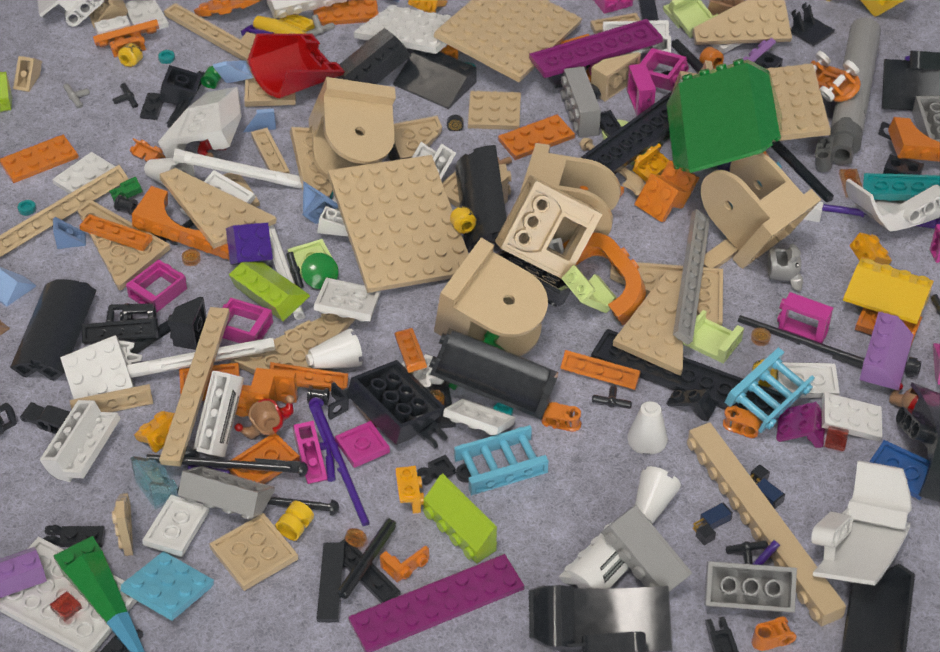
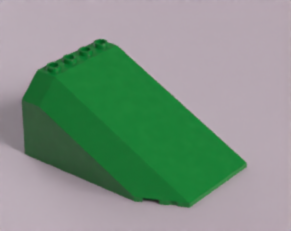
M743 58L734 60L733 64L726 65V63L720 64L713 70H709V68L699 71V74L693 76L692 73L683 75L667 102L673 166L676 170L681 168V171L693 173L757 155L773 145V140L779 141L781 139L782 112L770 71L748 59L743 60Z

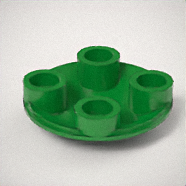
M314 253L304 260L301 266V274L304 281L312 289H321L326 278L337 279L338 266L331 256L325 253Z

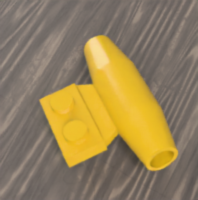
M298 14L287 15L279 20L258 15L253 21L255 29L274 32V34H307L306 32L315 28L313 20Z

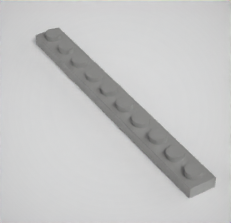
M698 209L691 213L673 335L686 345L693 341L710 223V218Z

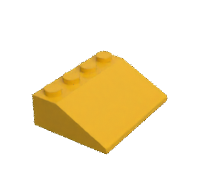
M861 258L845 292L843 301L873 311L898 316L902 320L917 324L928 302L934 281L926 276L911 274L907 270L895 269L888 264L882 265L871 259Z

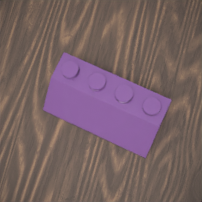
M883 312L878 313L859 380L899 390L914 335L898 316Z
M35 547L0 559V598L47 581Z

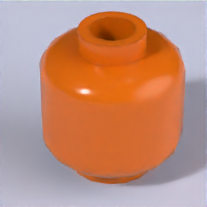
M707 47L701 52L699 60L703 64L705 60L712 61L713 69H716L717 65L723 64L724 56L721 51L713 47Z

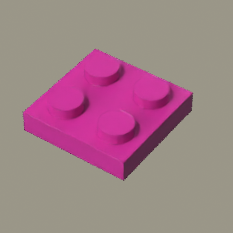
M371 421L335 436V441L354 468L390 453L389 445Z

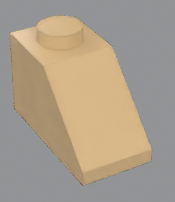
M18 56L13 89L30 92L40 76L42 61L35 58Z

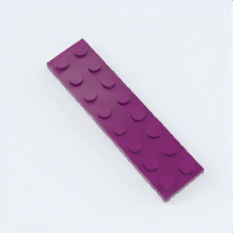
M644 19L530 53L529 59L541 75L547 78L564 73V69L584 67L604 59L662 43L663 36L648 19Z
M503 554L348 616V621L365 652H373L524 590V584L506 554Z

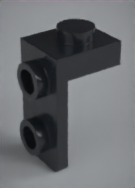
M707 389L676 390L666 402L669 407L694 406L697 414L703 421H708L716 408Z

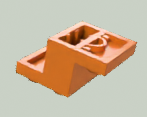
M669 160L661 175L650 174L634 205L660 222H665L673 207L682 209L685 206L700 177L693 173L681 171V168L674 169L673 160Z
M256 368L251 386L242 385L235 415L239 417L249 416L248 413L252 405L262 399H271L275 403L277 401L287 403L286 397L292 395L294 397L293 403H297L296 372Z

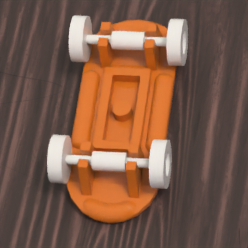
M818 51L815 54L818 62L813 60L811 63L814 65L822 97L829 102H843L853 98L861 87V81L856 76L860 72L859 68L850 60L843 64L847 71L828 66L831 60L825 53Z

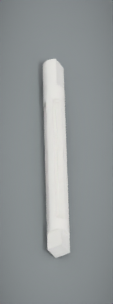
M180 149L174 150L172 161L192 164L302 189L300 176L240 164Z
M271 225L269 226V233L276 271L295 284L275 227ZM301 305L293 312L296 320L305 318Z
M273 338L219 347L215 362L274 351ZM195 352L129 364L127 367L131 378L191 366Z

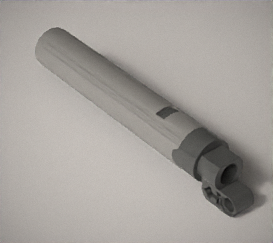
M859 18L853 21L850 26L843 64L850 60L859 68L860 72L856 76L861 81V87L853 98L835 103L829 138H820L816 146V169L819 172L831 170L833 162L839 165L852 163L853 155L861 148L881 35L880 25L871 18Z

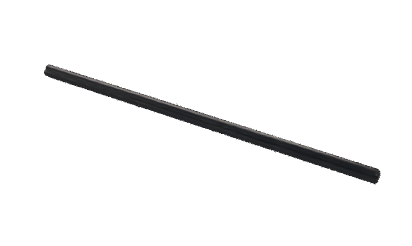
M679 39L673 40L671 46L681 56H685L687 62L699 74L703 63ZM780 141L772 142L773 145L771 147L825 202L833 200L834 195Z

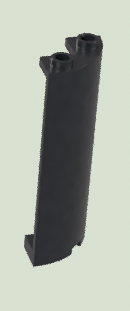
M496 145L475 148L473 153L469 155L465 153L455 165L460 207L465 206L471 209L476 218L475 228L464 234L468 253L472 251L480 238L488 242H495L507 219Z
M56 279L45 284L10 368L26 378L35 371H38L52 381L64 374L65 370L60 357L72 353L97 290L86 282L69 279Z
M451 328L448 329L447 334L442 333L439 344L442 346L438 356H433L429 365L432 368L430 375L542 419L559 372Z
M897 564L887 569L876 585L851 582L841 652H906L915 573L903 565Z

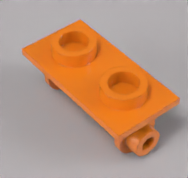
M142 35L109 42L114 58L118 57L119 50L128 43H135L142 51L146 50L145 40Z
M133 138L136 143L135 146L130 148L133 156L140 159L144 158L146 162L150 159L166 158L159 147H151L148 142Z

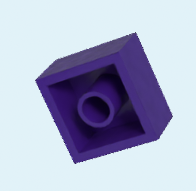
M268 223L233 225L226 228L230 265H237L242 262H266L273 259Z

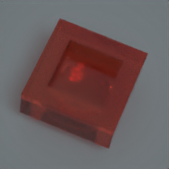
M829 426L824 447L844 451L849 430Z
M67 591L49 604L51 610L64 622L82 609L81 603Z

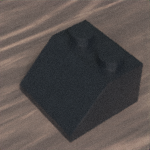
M169 65L162 82L159 100L177 104L195 96L202 74Z
M204 297L195 298L175 307L173 313L169 315L168 326L171 329L170 338L173 340V346L196 350L207 318Z

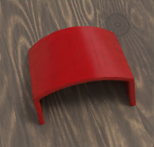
M256 34L247 59L251 72L259 86L267 94L275 98H282L323 83L326 77L336 78L342 76L345 72L337 62H329L318 49L320 42L313 34Z

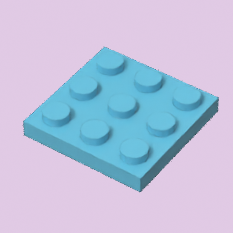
M163 551L122 583L121 592L173 621L214 585V579Z

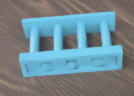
M779 347L729 392L725 400L729 407L736 402L738 404L741 403L763 422L758 430L760 433L766 428L770 430L776 424V419L802 394L806 396L812 390L813 386L811 384L815 379L812 375L804 382L787 368L781 360L784 351ZM772 369L779 370L799 388L792 393L770 375V371ZM765 380L787 399L782 404H779L758 386V382ZM753 391L771 406L774 411L768 416L746 397V393Z
M530 425L454 447L455 462L464 460L471 477L468 478V489L471 495L548 473L549 461L546 455L536 457L529 443L532 434V427ZM521 443L529 459L520 463L517 462L510 446ZM502 449L509 466L498 468L491 451ZM483 454L491 471L479 474L471 457Z

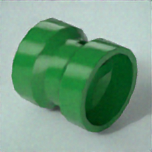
M209 66L201 79V83L205 88L215 89L222 77L213 66Z

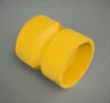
M293 501L286 509L285 514L276 522L275 527L283 537L297 541L304 532V528H307L313 520L314 513L306 504L300 501Z

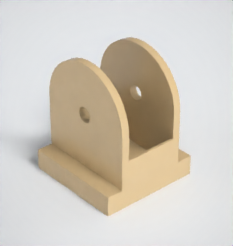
M326 77L308 119L309 130L312 131L313 159L316 167L326 179L329 180L328 170L380 163L390 153L394 144L392 105L396 99L395 87Z
M536 143L521 191L529 175H532L593 206L602 213L593 232L608 236L613 224L611 210L617 205L621 193L620 183L615 174L609 168L596 161L550 153V145ZM580 186H586L589 190H583ZM564 216L553 239L561 238L562 243L566 242L573 235L578 223Z
M764 153L732 161L730 172L724 170L713 171L704 178L701 185V198L704 208L711 220L739 251L732 259L742 269L790 235L821 201L812 189L803 194L783 170Z
M480 238L440 293L434 332L441 336L442 333L447 334L448 329L451 328L484 341V335L489 331L500 335L496 342L498 345L510 353L522 356L533 349L539 340L541 323L548 307L547 293L541 282L534 275L494 253V245Z

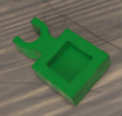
M136 176L120 183L121 187L109 190L114 202L118 195L126 196L128 199L143 192Z

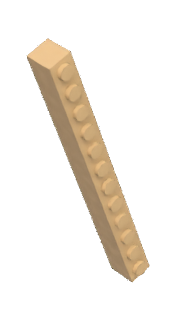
M709 422L689 430L688 448L696 453L699 463L708 470L709 477L717 482L721 494L727 496L732 509L738 511L742 523L748 525L751 529L753 538L759 541L766 540L768 545L773 540L780 544L778 549L770 556L774 561V566L797 568V597L802 605L805 604L808 608L812 620L817 621L822 627L843 618L846 609L845 603L826 578L813 576V572L817 568L816 564L713 425Z

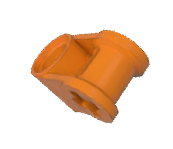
M550 402L543 415L542 424L546 427L552 426L554 429L557 428L570 432L578 431L581 428V421L579 420L581 418V410L575 406Z
M737 406L725 409L724 415L726 418L723 420V427L726 430L748 438L758 436V430L763 422L751 411Z
M778 617L774 620L757 624L751 643L755 649L766 651L791 644L796 640L797 636L789 628L787 618Z

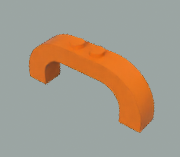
M593 232L576 265L589 257L602 256L609 260L625 280L626 286L623 293L608 304L613 315L623 326L645 300V283L638 271V264L634 259L630 260L628 258L630 255L624 247L620 248L607 235ZM567 240L566 242L563 243V248H564V250H565V248H566V246H567L569 240Z

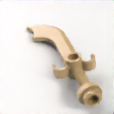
M583 138L579 144L583 151L591 150L595 147L593 140L590 138ZM623 168L619 171L626 178L623 186L632 190L635 195H639L645 185L643 180L628 168Z

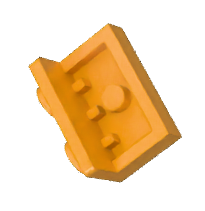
M409 0L408 4L424 12L436 13L437 7L446 6L448 0Z
M661 144L650 147L644 155H639L634 161L635 165L632 171L645 182H647L651 173L662 174L669 161L660 152Z
M860 232L850 244V248L859 261L861 258H867L882 265H889L892 261L888 251L882 247L879 238L874 234L869 235Z
M161 411L155 414L154 419L139 427V431L134 434L136 440L148 443L151 450L157 453L164 447L175 413Z
M416 466L396 468L400 503L411 502L413 514L421 513V505H424V494L419 491V489H422L421 476H417Z

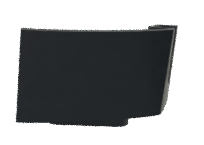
M910 51L909 60L884 59L882 109L913 110L916 96H940V52Z
M911 382L910 386L919 396L913 410L901 407L897 412L896 422L911 439L922 442L928 448L927 456L930 459V464L919 496L940 502V393Z
M549 585L534 587L529 590V638L542 646L559 652L673 651L669 586L574 588V586Z

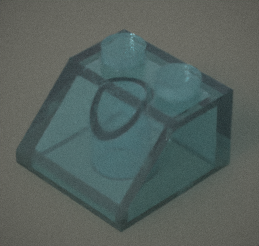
M136 456L130 458L135 483L155 510L164 506L170 495L177 496V484L173 479L170 480L168 478L167 471L163 465L159 466L154 459Z

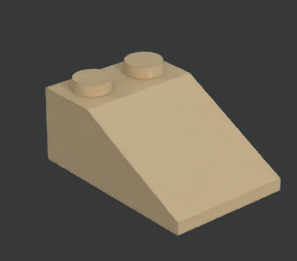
M636 52L604 59L592 67L590 84L598 87L601 92V100L606 102L627 87L629 65L640 64L641 53Z

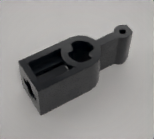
M30 402L21 414L20 419L24 422L36 424L41 430L56 434L70 411L51 405L42 407Z

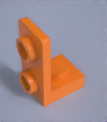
M425 545L402 563H400L397 557L391 556L385 551L380 555V567L398 583L402 579L409 578L416 568L427 564L429 548Z

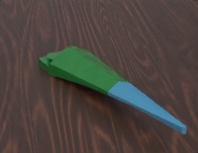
M91 536L53 555L64 577L93 607L130 652H145L104 553L94 537Z

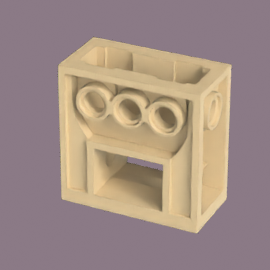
M529 175L495 242L501 249L562 278L573 265H576L602 213L593 206ZM565 216L578 223L561 254L548 246Z

